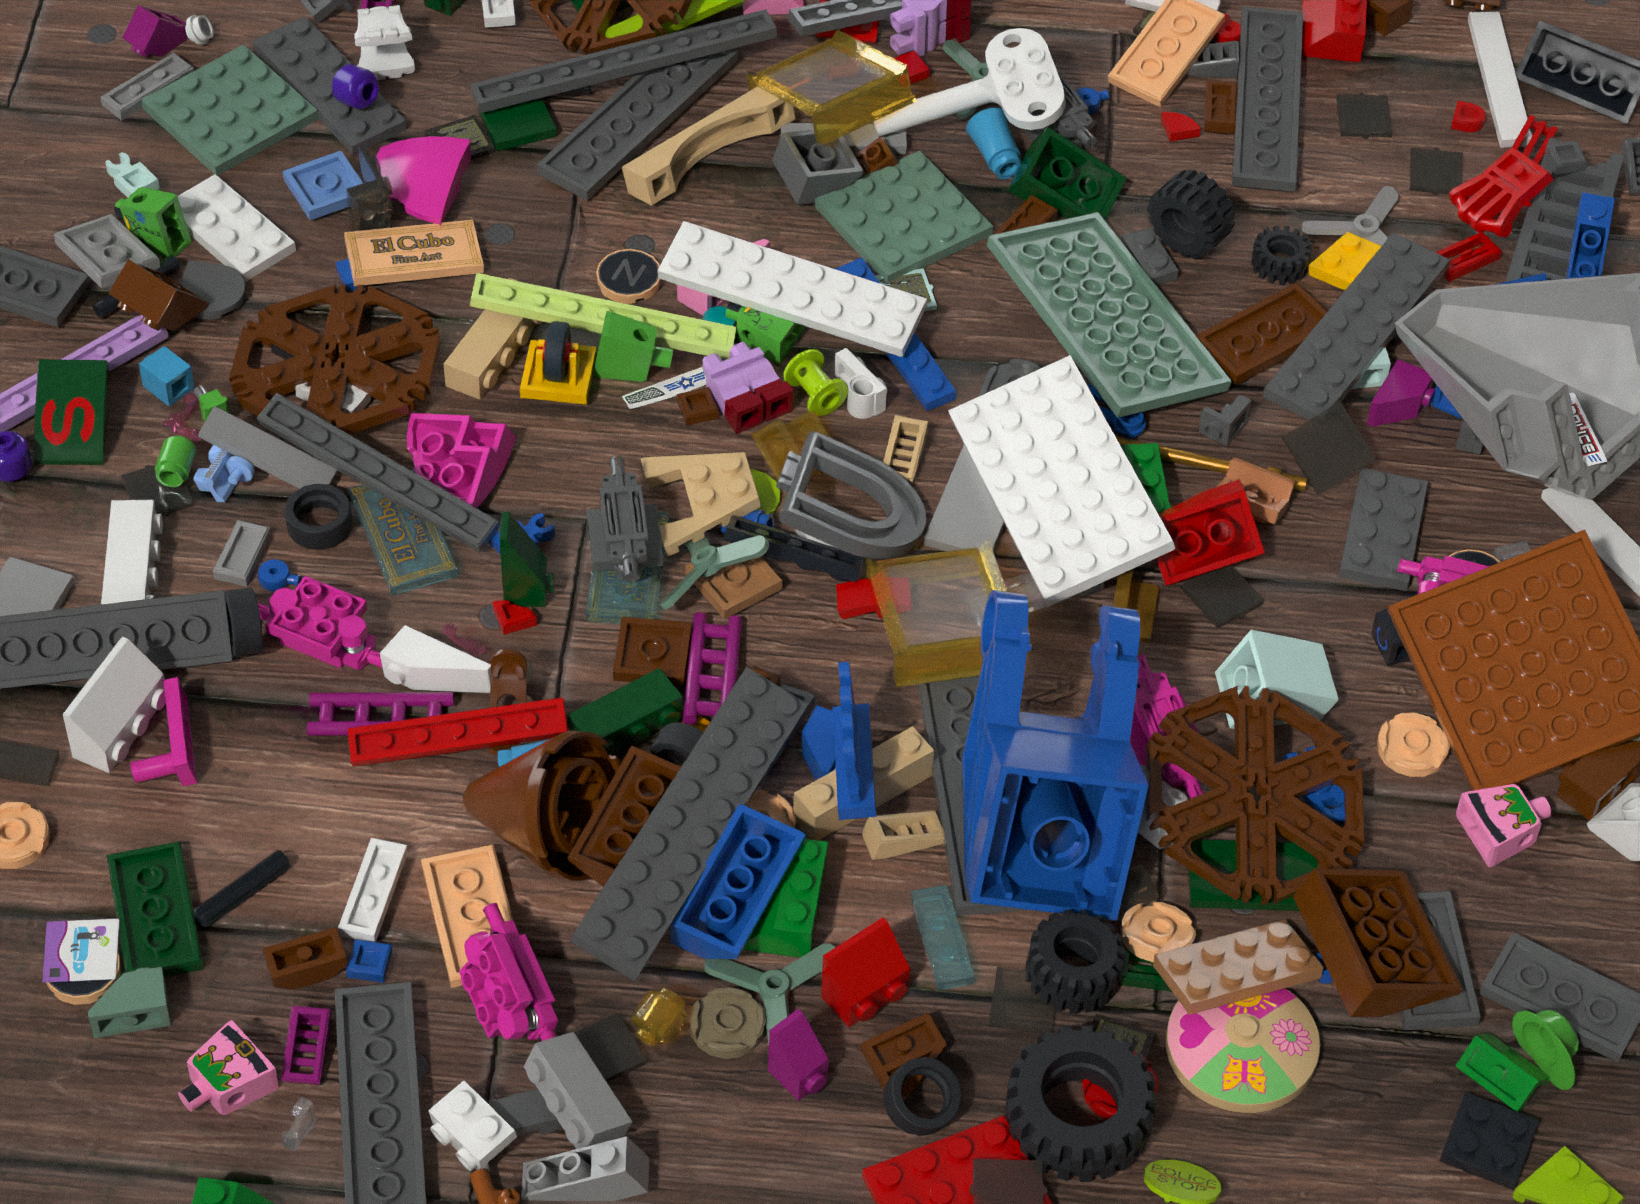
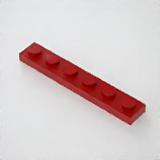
M562 697L347 729L350 760L352 766L356 767L551 739L567 732L568 726L565 701Z

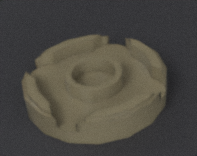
M733 987L716 988L707 992V996L696 1001L690 1014L691 1037L698 1048L710 1056L722 1059L739 1058L752 1052L762 1041L766 1029L765 1013L761 1004L752 999V995L747 991Z

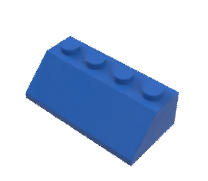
M739 803L709 855L705 870L670 924L671 944L703 959H738L804 842L806 834Z

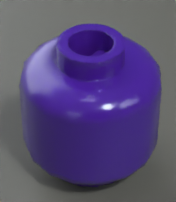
M347 64L336 72L332 82V92L335 99L340 103L355 109H364L369 107L378 96V79L368 69Z
M0 432V481H17L30 471L32 465L28 442L17 432Z

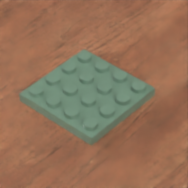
M245 45L235 48L141 100L142 109L217 176L319 119L318 110Z
M921 151L898 160L899 163L893 167L888 166L856 179L842 190L832 191L815 198V208L874 272L877 275H881L887 282L913 270L929 266L993 234V225Z

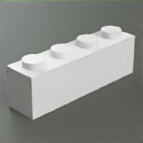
M111 500L101 604L155 598L154 595H151V589L158 587L157 567H154V561H160V542L156 540V534H162L163 520L162 514H156L154 500Z

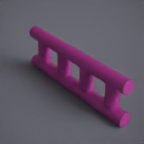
M702 612L694 614L683 711V722L685 724H696L698 715L715 716L737 682L742 628L741 617L737 615L730 616L728 625L707 623V615ZM705 637L726 639L725 651L704 649ZM703 663L724 665L723 676L702 675ZM700 689L722 691L721 703L699 701Z
M454 692L309 693V707H320L319 721L307 722V736H348L347 728L406 720V707L428 706L427 717L442 715V706H454ZM334 707H356L355 721H333ZM370 707H392L391 721H369Z

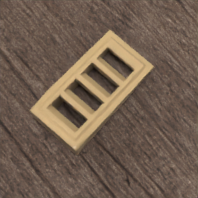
M895 415L883 463L889 467L893 465L908 468V473L896 472L908 483L913 484L928 434V421ZM900 434H901V435L916 437L917 439H916V441H913V440L903 439V438H899V437H900ZM897 445L914 448V451L899 449L896 447ZM897 455L912 459L911 462L893 459V457Z
M936 811L868 817L862 832L872 860L890 858L944 844L943 830ZM922 825L926 826L928 833L923 832ZM911 828L913 834H910L908 829Z

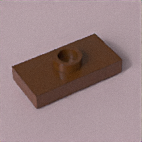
M1206 80L1204 131L1235 134L1237 83Z
M1031 195L994 234L1053 222L1057 218L1058 209Z

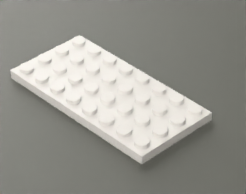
M1070 355L948 410L954 426L967 448L1047 607L1175 550L1172 538Z

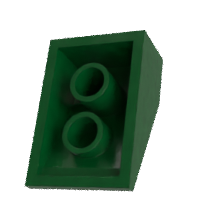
M1047 127L1032 141L1007 190L1024 201L1033 195L1058 209L1057 215L1067 219L1098 212L1106 220L1126 177Z

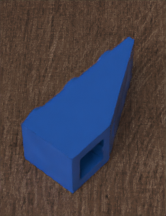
M1582 193L1577 206L1566 279L1601 276L1615 198Z

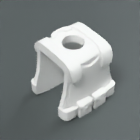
M400 5L389 6V8L379 6L371 9H358V29L354 34L355 45L361 46V57L357 66L370 70L376 75L378 80L386 79V76L392 79L402 77V73H413L415 71L414 59L408 53L404 43L412 40V33L410 27L403 20Z

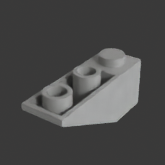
M625 1136L523 1163L521 1198L523 1200L616 1201L648 1193L649 1157Z

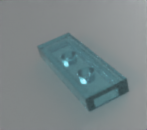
M947 885L911 891V903L937 990L974 984L975 975Z

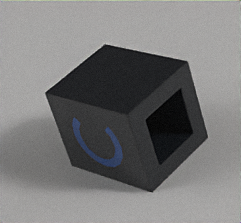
M1388 608L1376 612L1371 635L1387 666L1410 661L1408 653L1387 611Z

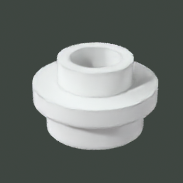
M204 15L188 17L185 27L188 38L200 46L207 44L214 35L210 20Z

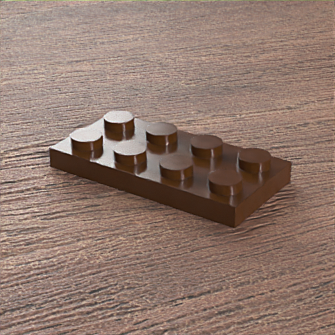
M1295 283L1197 334L1196 337L1231 381L1237 385L1291 356L1327 311L1300 285Z

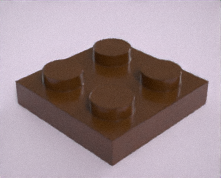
M622 617L613 668V681L632 682L660 668L674 686L684 687L692 622Z

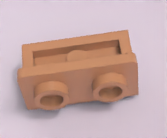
M1236 457L1230 461L1226 477L1216 487L1240 479L1253 518L1261 523L1275 524L1287 511L1295 481Z

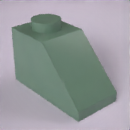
M162 967L140 968L133 972L123 973L88 1011L93 1038L171 1026Z

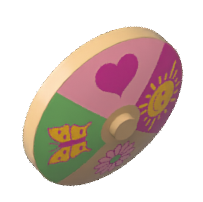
M1284 988L1191 1015L1188 1014L1178 1000L1172 1010L1167 1026L1166 1052L1175 1075L1195 1096L1210 1105L1224 1110L1256 1113L1281 1107L1303 1092L1316 1070L1320 1052V1039L1316 1023L1309 1010L1298 997Z

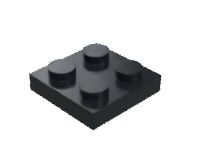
M1465 1092L1439 1162L1514 1190L1539 1120Z

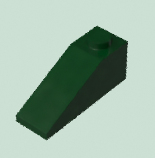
M502 512L499 541L503 600H509L510 604L521 607H546L547 593H554V573L548 572L547 557L511 513Z

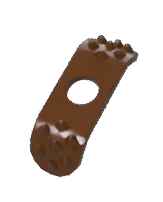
M502 649L492 655L490 708L498 707L499 699L507 694L515 696L518 704L526 703L527 660L522 653L516 650ZM524 742L488 747L487 750L491 754L498 756L497 751L511 750V747L524 745Z

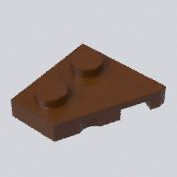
M927 1012L862 1042L860 1050L884 1091L890 1076L907 1061L920 1057L938 1060L947 1044ZM924 1075L911 1076L904 1082L901 1089L904 1103L925 1077Z

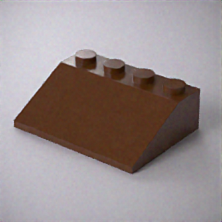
M631 746L570 852L568 861L604 887L681 766Z
M1314 868L1293 895L1350 1017H1383L1460 995L1463 991L1404 871Z

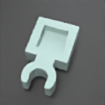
M121 152L119 154L121 164L115 165L110 160L105 161L107 173L114 178L115 186L127 198L141 187L159 189L158 179L141 162L132 166L130 158L126 153Z

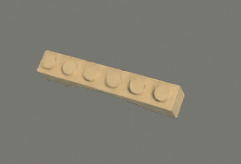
M766 81L622 166L628 194L652 206L675 192L685 173L708 154L739 140L771 134L786 123L795 120L790 92Z

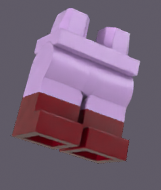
M902 0V9L890 14V22L897 34L890 36V46L898 55L915 50L919 57L925 55V52L934 50L946 40L956 38L959 43L969 40L972 0Z
M743 341L733 345L730 349V359L722 361L719 355L715 353L703 358L702 369L706 376V388H710L715 403L735 434L763 424V418L768 422L792 412L794 390L787 381L782 382L777 376L771 363L764 358V353L760 347L751 349ZM780 402L779 407L771 409V403ZM746 413L751 414L748 420L741 421L742 415Z

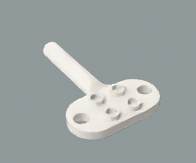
M1009 29L996 35L989 42L985 51L989 71L986 77L872 112L871 115L878 137L992 102L998 103L1002 107L1008 121L1018 128L1034 130L1053 124L1063 114L1066 102L1064 89L1047 43L1040 34L1031 29ZM1011 42L1020 43L1018 46L1014 48L1006 47V45ZM1035 110H1045V112L1042 115H1031V113Z

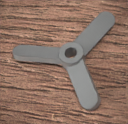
M1384 186L1366 212L1358 215L1354 221H1305L1302 223V232L1310 235H1344L1346 232H1349L1382 246L1388 237L1379 229V226L1397 201L1398 193L1393 187Z

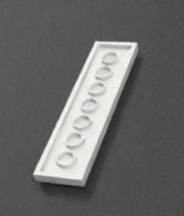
M683 221L658 269L659 279L903 357L927 307V298Z

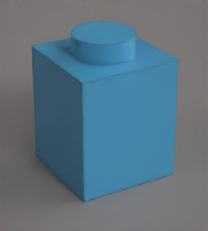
M165 346L148 355L139 363L143 387L169 407L195 389L191 366Z

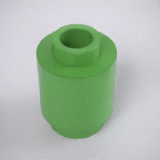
M172 436L165 439L155 465L156 478L161 484L168 487H179L188 479L197 454L195 445L188 438Z

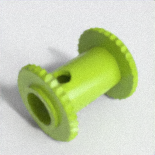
M809 349L797 354L790 360L784 370L783 377L790 386H802L808 393L810 398L807 402V409L812 415L824 416L832 413L842 405L848 394V385L842 379L834 378L831 380L821 369L825 361L823 354L818 350Z

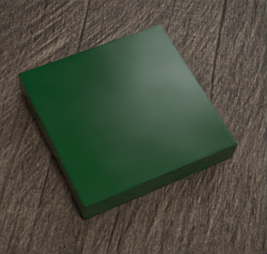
M542 98L493 111L479 112L496 151L557 137L556 127Z

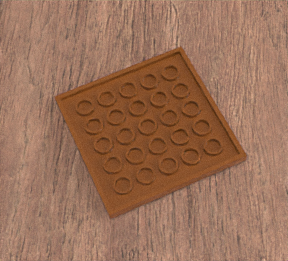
M1585 529L1388 606L1387 611L1472 791L1510 784L1518 785L1566 766L1570 762L1579 761L1584 755L1614 747L1640 736V641Z

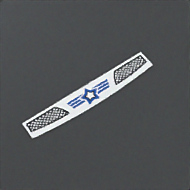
M701 367L623 395L622 398L629 409L645 406L677 396L679 393L689 392L705 386L706 376Z

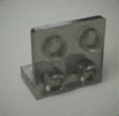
M366 146L359 147L363 184L346 189L351 232L392 228L391 218L395 217V213L389 200V195L393 194L390 180L387 176L382 177L377 157L375 155L371 156Z

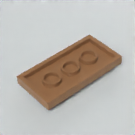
M1286 919L1155 954L1153 967L1189 1015L1320 979L1323 971L1321 963Z

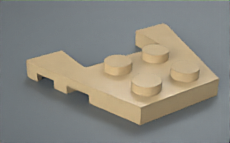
M745 452L641 458L648 488L683 479L693 512V517L659 526L667 556L679 552L678 546L689 540L695 543L705 538L704 532L716 525L727 526L732 515L743 517L761 507Z

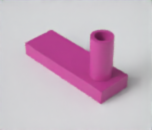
M178 677L164 680L171 752L133 761L130 763L131 772L135 783L177 774L184 787L197 783L188 698Z

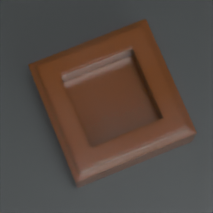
M709 387L677 394V403L686 426L719 419V411Z

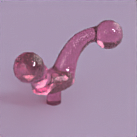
M187 393L184 396L186 408L180 413L170 414V420H163V427H170L172 433L190 437L197 442L201 441L202 439L198 437L201 429L190 430L179 424L190 415L194 404L197 402V397L193 393Z
M447 623L444 625L443 633L453 643L468 650L471 656L478 659V654L486 653L485 646L476 648L474 639L469 640L457 636V628L454 624Z

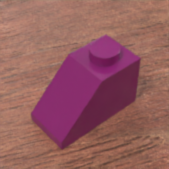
M141 5L137 6L122 37L132 44V51L147 58L149 54L163 57L189 39L185 30L186 22L175 15Z
M1398 359L1371 402L1367 424L1378 426L1417 418L1423 406L1429 407L1435 393V389L1432 388L1433 379L1426 370Z
M798 1008L769 1030L768 1072L798 1101L809 1093L815 1094L820 1091L828 1079L829 1059L804 1013Z

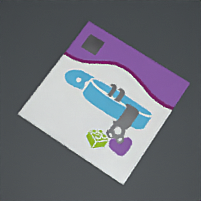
M119 919L47 922L42 983L116 979Z

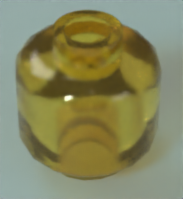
M663 987L659 991H647L631 1015V1022L638 1029L635 1036L651 1047H654L657 1042L664 1045L671 1044L688 1019V1014L684 1009L685 1001L677 994Z

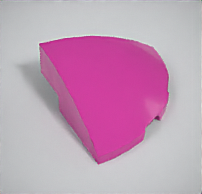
M429 136L410 138L380 147L375 160V175H378L380 179L381 191L390 202L398 200L404 204L406 213L421 220L441 225L461 189V177L471 161V140Z
M411 413L407 430V449L413 457L414 472L475 508L485 500L494 488L506 466L516 440V436L506 424L478 423L469 415Z

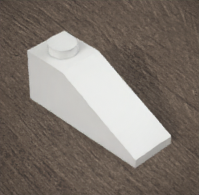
M406 625L379 653L384 676L394 684H402L412 690L490 693L491 664Z

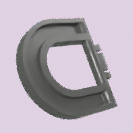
M815 431L808 433L800 455L793 452L788 453L776 485L778 489L787 492L779 514V520L783 524L840 550L865 558H896L914 548L925 528L926 512L915 489L899 473L883 462ZM815 468L868 493L881 505L886 519L881 521L862 520L805 495L813 469Z

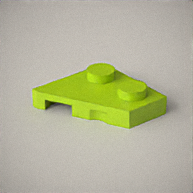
M1565 1146L1514 1190L1512 1196L1521 1203L1528 1199L1540 1204H1622L1624 1200L1621 1194Z

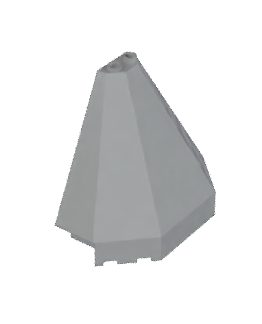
M1640 273L1437 289L1395 322L1397 335L1504 471L1560 492L1593 499L1640 458ZM1570 393H1575L1608 462L1589 467L1584 462L1569 396Z

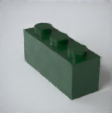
M658 668L568 714V731H586L599 735L607 741L606 745H602L607 754L614 756L618 751L632 744H638L649 735L663 729L664 726L670 723H677L678 720L682 719L683 696L662 670Z

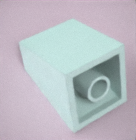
M1250 630L1215 671L1220 692L1238 686L1239 696L1243 687L1249 686L1250 697L1258 700V694L1262 688H1267L1269 695L1274 690L1318 720H1321L1339 700L1323 644ZM1226 713L1229 727L1234 729V720L1231 715ZM1274 720V726L1288 724L1282 720Z

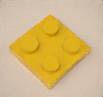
M1346 232L1309 264V276L1346 290L1381 248V245Z

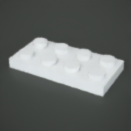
M216 174L177 196L189 235L225 266L238 271L243 277L244 283L296 252L295 242Z

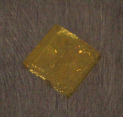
M809 411L785 425L781 419H778L751 434L778 480L788 453L793 452L800 455L808 433L815 431L830 438L814 411ZM814 468L811 478L821 475L823 472Z

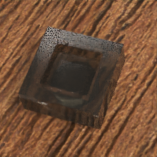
M1143 864L1128 871L1121 901L1125 912L1137 904L1142 903L1141 906L1160 898Z

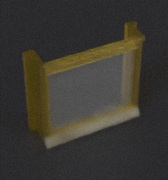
M838 29L832 39H828L756 72V75L750 73L746 75L749 91L758 86L812 117L816 142L822 145L916 102V96L911 92L907 65Z
M989 539L979 547L874 562H872L871 558L866 559V577L864 579H871L893 650V678L896 687L980 675L983 661L980 638L985 605L991 591L1007 592Z

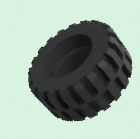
M1070 1025L1059 1027L1058 1034L1052 1035L1051 1032L1047 1031L1038 1036L1037 1046L1034 1043H1029L1022 1050L1021 1058L1015 1060L1011 1068L1010 1079H1008L1005 1116L1006 1121L1010 1125L1009 1132L1013 1141L1018 1140L1020 1151L1029 1161L1033 1158L1037 1160L1036 1168L1045 1174L1049 1170L1057 1172V1179L1068 1181L1069 1176H1079V1182H1091L1092 1175L1099 1174L1101 1179L1114 1176L1116 1166L1120 1170H1125L1132 1164L1133 1156H1140L1146 1147V1141L1151 1134L1156 1109L1157 1094L1154 1092L1156 1083L1153 1073L1147 1071L1148 1062L1143 1055L1138 1053L1134 1056V1045L1126 1039H1122L1121 1042L1115 1040L1114 1032L1103 1029L1102 1033L1093 1032V1026L1081 1025V1030L1072 1031ZM1087 1079L1110 1094L1116 1103L1117 1112L1107 1121L1087 1127L1070 1125L1054 1116L1044 1102V1096L1048 1091L1067 1081Z

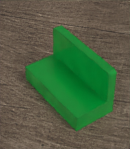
M1489 1032L1475 1035L1455 1065L1516 1112L1522 1111L1537 1087L1547 1084L1550 1076Z

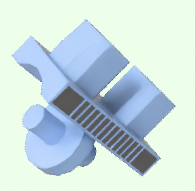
M213 445L209 451L208 458L211 462L210 467L199 468L194 475V481L200 491L211 492L216 502L225 503L238 481H250L255 474V469L246 459L235 456Z

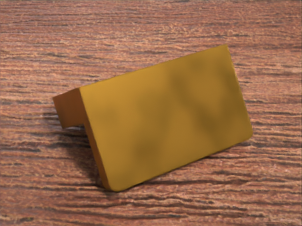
M1133 569L1118 575L1113 606L1138 611L1140 618V642L1148 643L1151 640L1159 587L1155 584L1132 581Z

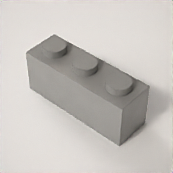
M570 1032L535 1043L523 1067L530 1081L536 1085L545 1099L548 1109L554 1113L565 1130L567 1139L574 1144L575 1148L579 1149L624 1137L632 1124V1120L575 1033Z

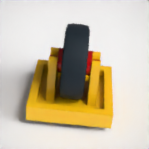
M551 322L546 340H530L520 386V398L587 405L597 356L596 346L571 343L569 323Z

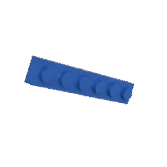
M863 258L835 268L836 270L880 283ZM915 332L903 357L886 352L926 411L956 399V390Z

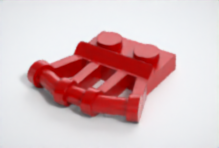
M1511 147L1482 174L1453 188L1449 193L1451 203L1458 209V218L1466 224L1470 223L1471 228L1476 232H1494L1496 236L1506 238L1511 234L1512 223L1522 207L1532 206L1530 200L1549 185L1553 178L1549 171ZM1500 211H1502V213L1500 214V216L1498 217L1497 220L1492 219V218H1494Z

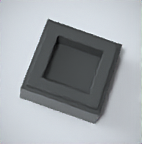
M1577 141L1547 144L1545 154L1554 174L1585 171L1587 161Z

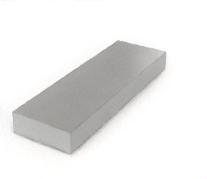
M173 52L101 96L102 106L122 121L142 109L141 100L193 72L194 67Z

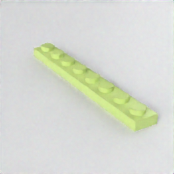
M476 273L470 301L471 307L548 323L553 321L566 322L572 328L602 333L606 311L655 326L657 329L655 345L707 356L715 353L721 359L726 360L730 359L729 353L734 345L736 333L735 326Z

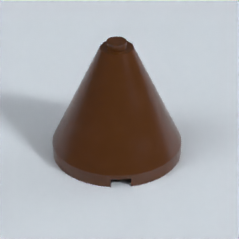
M567 731L472 781L463 794V803L470 816L552 877L571 881L586 880L591 877L568 861V856L620 767L617 756L607 754L602 746L606 745L607 741L599 735L586 731Z

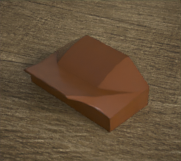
M336 927L262 948L273 986L278 988L295 990L329 980L347 966V957Z

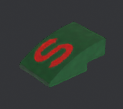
M39 359L34 428L35 465H104L109 389L107 360Z

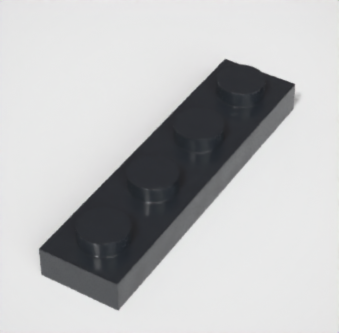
M731 516L723 540L734 543L761 535L769 542V548L764 555L770 559L788 560L807 571L819 570L830 574L832 578L838 581H857L864 557L738 516Z

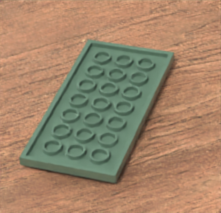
M1098 212L989 236L986 246L1117 418L1229 390L1231 379Z

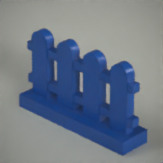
M838 662L841 706L833 707L839 820L876 817L869 703L856 704L850 662Z

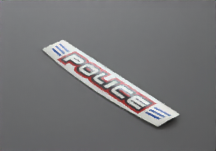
M1570 393L1569 396L1584 462L1588 467L1608 462L1575 393Z

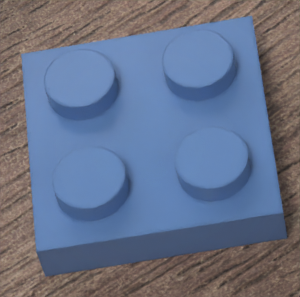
M342 151L283 171L285 183L309 220L369 200L368 190Z

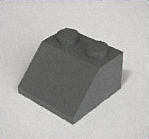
M838 127L782 133L772 159L797 205L815 203V198L832 191L842 190L863 174V169Z

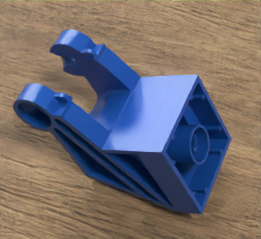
M993 590L989 594L983 614L980 638L983 661L962 755L965 884L971 903L1052 913L1057 912L1063 914L1064 910L1072 909L1075 914H1079L1080 910L1088 911L1087 915L1091 917L1097 914L1103 917V919L1117 920L1149 786L1130 744L1140 665L1137 658L1140 641V618L1138 611L1106 605L1100 608L1099 624L1101 635L1099 641L1091 647V667L1094 676L1087 707L1082 716L1071 718L1020 711L1026 654L1032 648L1028 631V599L1025 594Z

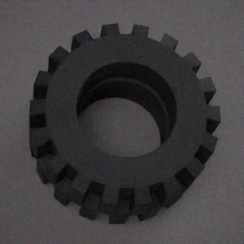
M1191 169L1188 171L1182 170L1175 174L1150 197V204L1147 206V212L1150 214L1148 218L1154 226L1153 230L1156 235H1159L1162 239L1161 241L1168 245L1173 252H1179L1186 258L1189 256L1193 259L1200 256L1204 257L1227 237L1235 226V211L1231 208L1233 204L1231 199L1227 198L1226 191L1220 188L1213 178L1209 179L1207 174L1203 172L1198 174L1195 170Z
M1072 909L1064 910L1061 916L1055 912L1049 915L1048 921L1043 919L1038 924L1037 930H1034L1025 966L1027 969L1025 976L1027 982H1031L1030 989L1033 994H1041L1040 1001L1045 1005L1052 1003L1055 1010L1062 1011V1008L1069 1009V1013L1078 1014L1079 1009H1083L1087 1013L1093 1011L1095 1005L1100 1008L1107 1003V999L1112 998L1115 994L1124 962L1125 947H1121L1123 940L1120 934H1114L1115 927L1111 923H1102L1103 917L1097 914L1091 917L1087 915L1088 911L1080 910L1079 914H1075ZM1076 956L1087 961L1090 966H1071L1064 963L1060 957Z

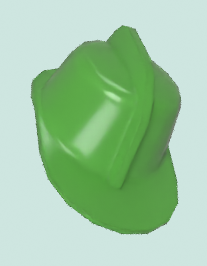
M1526 1010L1517 1012L1513 1017L1512 1027L1520 1046L1537 1063L1540 1069L1550 1076L1549 1080L1554 1086L1561 1090H1570L1575 1082L1574 1065L1571 1059L1578 1051L1579 1044L1577 1034L1564 1016L1553 1010H1544L1535 1014Z

